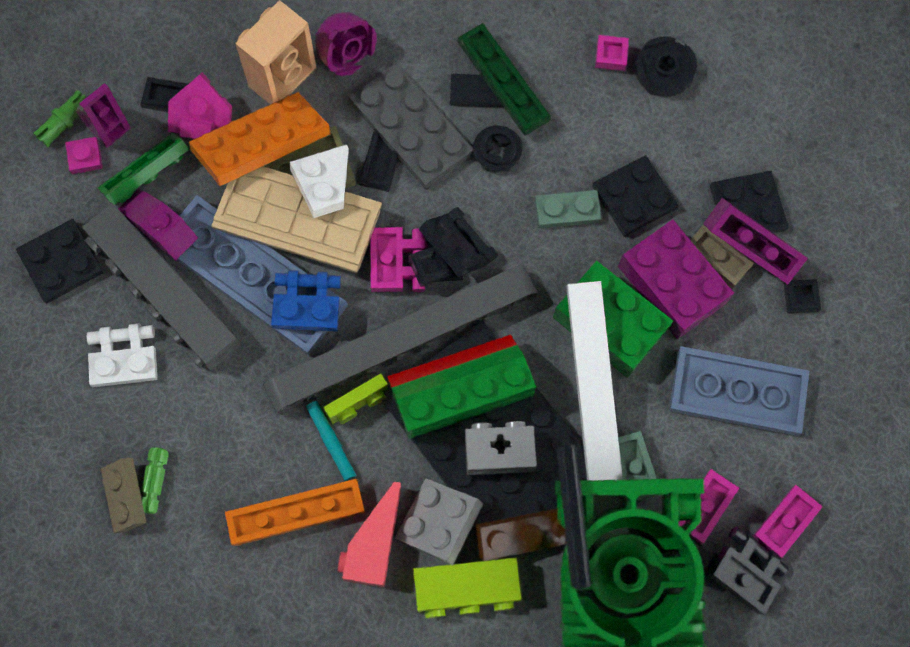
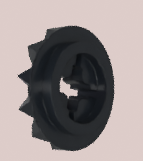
M494 125L483 129L476 136L473 152L475 160L481 164L483 169L487 168L494 173L504 170L508 172L515 164L518 165L523 147L521 139L515 131L505 126ZM493 140L499 147H506L503 149V158L498 156L497 153H489L493 148Z

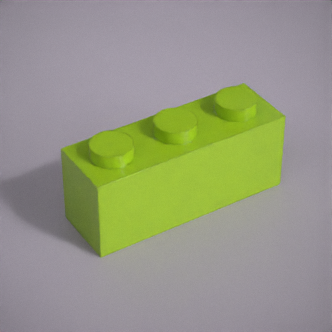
M517 558L414 569L418 613L425 612V618L445 617V610L459 609L460 615L480 613V606L493 605L494 611L514 609L515 602L521 601Z

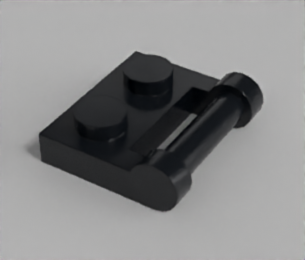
M456 207L447 214L426 220L419 230L457 276L460 277L488 265L497 258L498 253L493 247L486 245L464 219L465 214L462 210Z

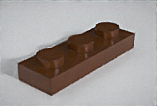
M557 508L476 524L479 556L483 561L567 544L565 529L557 521Z

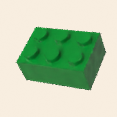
M596 260L577 283L601 281L610 364L628 378L667 332L673 320ZM566 295L555 308L553 319L571 332L568 298Z

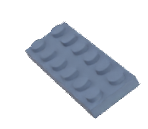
M196 195L179 216L196 234L198 239L177 260L309 356L328 331L273 329L271 326L274 294H287L288 288L287 286H275V273H288L289 270L299 271V274L307 273L267 245L213 229L212 223L217 209ZM299 287L298 295L316 296L317 288ZM328 289L327 296L339 297L334 292ZM339 297V317L348 307L347 302Z

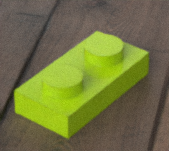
M380 373L324 406L325 413L332 425L338 421L340 424L349 422L357 416L356 410L366 404L369 407H373L386 398L384 392L388 390V384Z

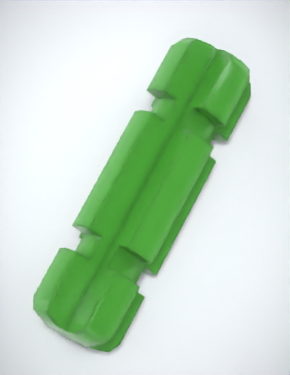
M151 448L149 450L147 461L150 464L146 465L141 492H143L141 499L144 513L155 514L158 509L159 500H157V496L161 494L166 470L163 468V465L167 464L169 455L168 451L163 448Z

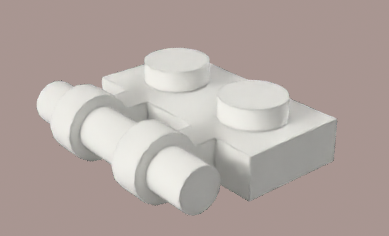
M138 323L129 324L128 328L112 330L111 327H101L99 331L87 332L88 345L101 344V352L88 353L89 385L91 387L158 380L156 348L154 346L143 347L142 339L155 337L154 326H141ZM130 341L131 349L113 350V342Z

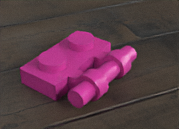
M402 227L374 228L371 236V292H403V280L406 279L413 281L414 292L425 291V286L420 287L412 267L403 266V253L410 252L414 254L428 248V241L425 240V236L419 228L412 230V239H403Z

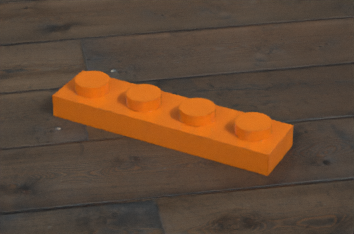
M353 479L226 511L225 516L231 545L238 546L363 514L365 510L358 480Z

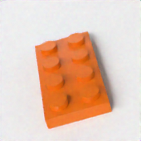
M297 92L189 141L192 153L217 184L222 186L330 135L329 124Z

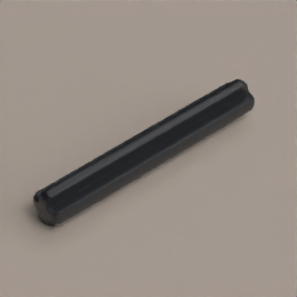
M574 445L560 446L557 448V459L570 581L573 589H587L591 587V575L577 448Z

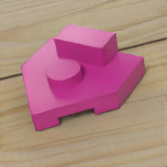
M203 72L168 101V132L180 133V137L196 139L232 122L231 104L210 84L211 81Z

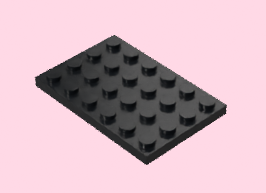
M482 320L425 363L496 340L497 338ZM390 388L384 392L386 398L382 400V403L406 433ZM537 388L532 397L411 438V441L447 487L477 498L483 503L474 522L475 524L556 509L555 481H560L557 448L560 446H576L580 480H587L584 446ZM514 421L525 422V426H534L536 468L534 472L467 475L466 429H472V425L477 423H490L492 428L505 427V423ZM496 441L495 447L492 448H496L498 454H504L507 447L502 445V441Z

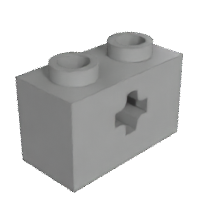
M522 421L505 423V427L492 428L490 423H477L472 425V429L465 430L467 475L535 471L534 426H525V422ZM496 441H502V445L507 447L504 454H498L497 449L492 448L495 447Z

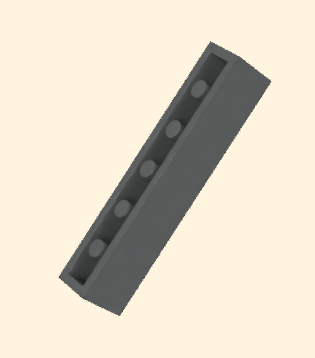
M113 203L109 204L82 226L89 236L84 241L97 255L102 251L109 258L104 263L117 277L123 274L129 280L125 286L137 299L143 296L150 303L145 307L157 322L163 318L170 327L166 330L167 333L178 345L183 341L188 345L191 350L187 355L199 368L205 364L212 371L241 346L229 329Z

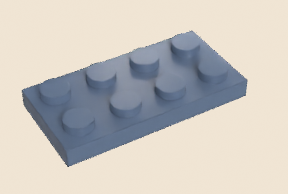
M680 346L677 353L669 411L799 436L802 434L809 370Z

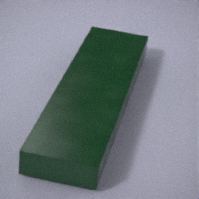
M484 23L458 37L457 43L524 136L550 121L551 116Z

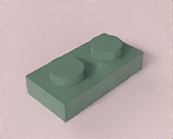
M597 190L535 196L538 228L601 222Z
M641 431L618 437L622 478L657 479ZM661 494L640 495L636 503L660 497Z

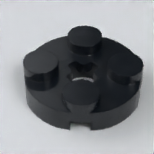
M662 36L651 39L643 46L636 60L635 73L639 83L650 95L675 96L689 88L697 70V59L695 53L687 44L683 46L675 42L676 38ZM665 61L667 65H672L674 68H671L670 72H665L659 67L661 62Z

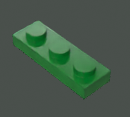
M172 133L99 186L98 189L114 205L125 202L139 186L154 181L158 176V172L166 166L178 163L189 148L181 138Z

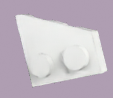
M347 145L290 162L292 175L313 218L344 209L349 150Z

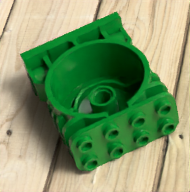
M704 479L580 480L588 550L599 537L609 531L619 528H633L651 535L664 550L678 549L680 556H662L653 543L637 535L619 534L611 536L601 542L592 553L591 558H589L591 587L580 590H592L604 605L614 611L636 613L652 606L660 598L664 588L681 589L677 594H665L656 607L643 615L629 618L610 615L597 607L589 596H578L577 590L572 588L566 544L561 558L560 571L561 647H707L706 643L703 642V631L706 630V622L702 620V608H705V600L702 599L704 587L703 566L699 552L689 537V534L702 521L700 493H704ZM555 481L557 521L565 529L560 481ZM643 494H661L662 515L636 508L637 498ZM593 495H618L621 507L610 508L593 514ZM679 521H686L681 527L679 526ZM627 564H632L636 571L634 579L630 582H622L619 575L621 568Z

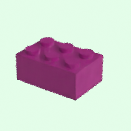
M673 219L624 253L618 265V268L640 295L673 320L669 330L677 340L726 305L734 294L732 289Z

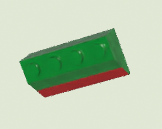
M511 334L387 376L408 439L532 397L536 389L525 356Z

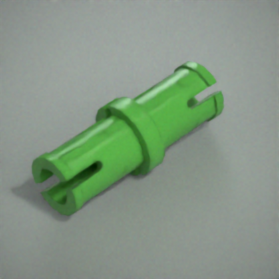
M76 90L59 109L54 108L51 111L52 116L39 129L33 132L34 136L39 141H43L45 146L49 147L66 128L70 130L74 126L73 122L79 117L76 112L77 107L87 97Z

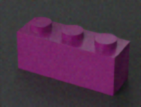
M723 198L703 223L710 232L786 284L790 283L808 259L799 250Z

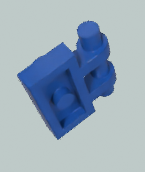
M289 270L288 273H275V286H287L288 288L287 294H274L271 321L273 329L338 332L340 298L327 295L328 288H341V276L328 275V272H318L317 275L299 274V271ZM299 287L317 288L316 296L298 295Z

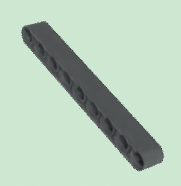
M524 265L513 267L268 379L263 386L276 415L288 413L287 409L293 406L297 409L318 399L317 395L324 393V395L334 392L347 386L346 382L352 379L355 382L377 372L376 368L380 366L386 368L405 359V355L411 352L414 355L434 346V342L439 339L444 341L464 332L463 328L467 326L473 328L482 320L486 322L492 319V315L496 313L501 315L521 306L520 302L526 299L528 302L538 296V292Z

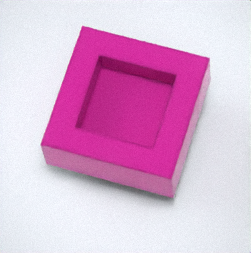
M599 35L595 68L625 71L629 38Z
M97 137L65 142L71 174L103 169Z

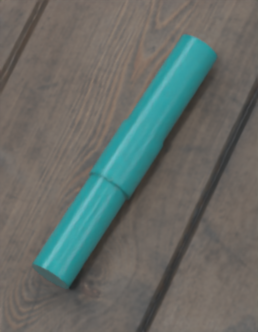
M318 401L311 402L306 406V409L344 481H349L357 475Z

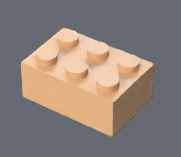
M280 0L273 7L267 8L261 14L259 21L251 29L244 30L235 43L249 88L269 104L289 96L317 68L308 22Z

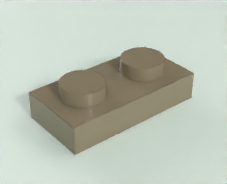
M705 225L690 239L731 289L736 286L754 265L752 260L710 232Z
M122 458L101 468L113 532L123 533L145 524L146 518L133 458Z

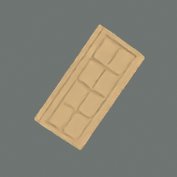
M262 166L228 182L213 218L212 228L358 273L380 214L382 203L345 192L344 209L313 218L293 175Z

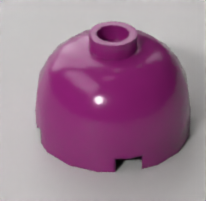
M341 12L329 16L320 25L314 42L317 56L323 64L339 76H348L362 67L355 65L367 55L372 57L377 37L375 29L364 18L350 12Z

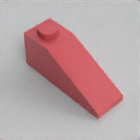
M393 482L349 542L347 552H341L338 572L343 573L342 579L344 581L385 588L402 488L400 482Z

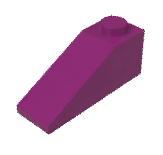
M105 83L80 102L76 112L82 122L107 148L131 129L111 90Z
M140 188L118 208L130 223L175 261L198 239L196 234L178 214L162 201Z

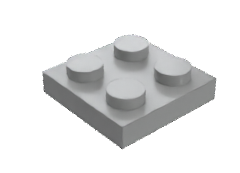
M425 478L395 539L453 565L483 503L477 498Z

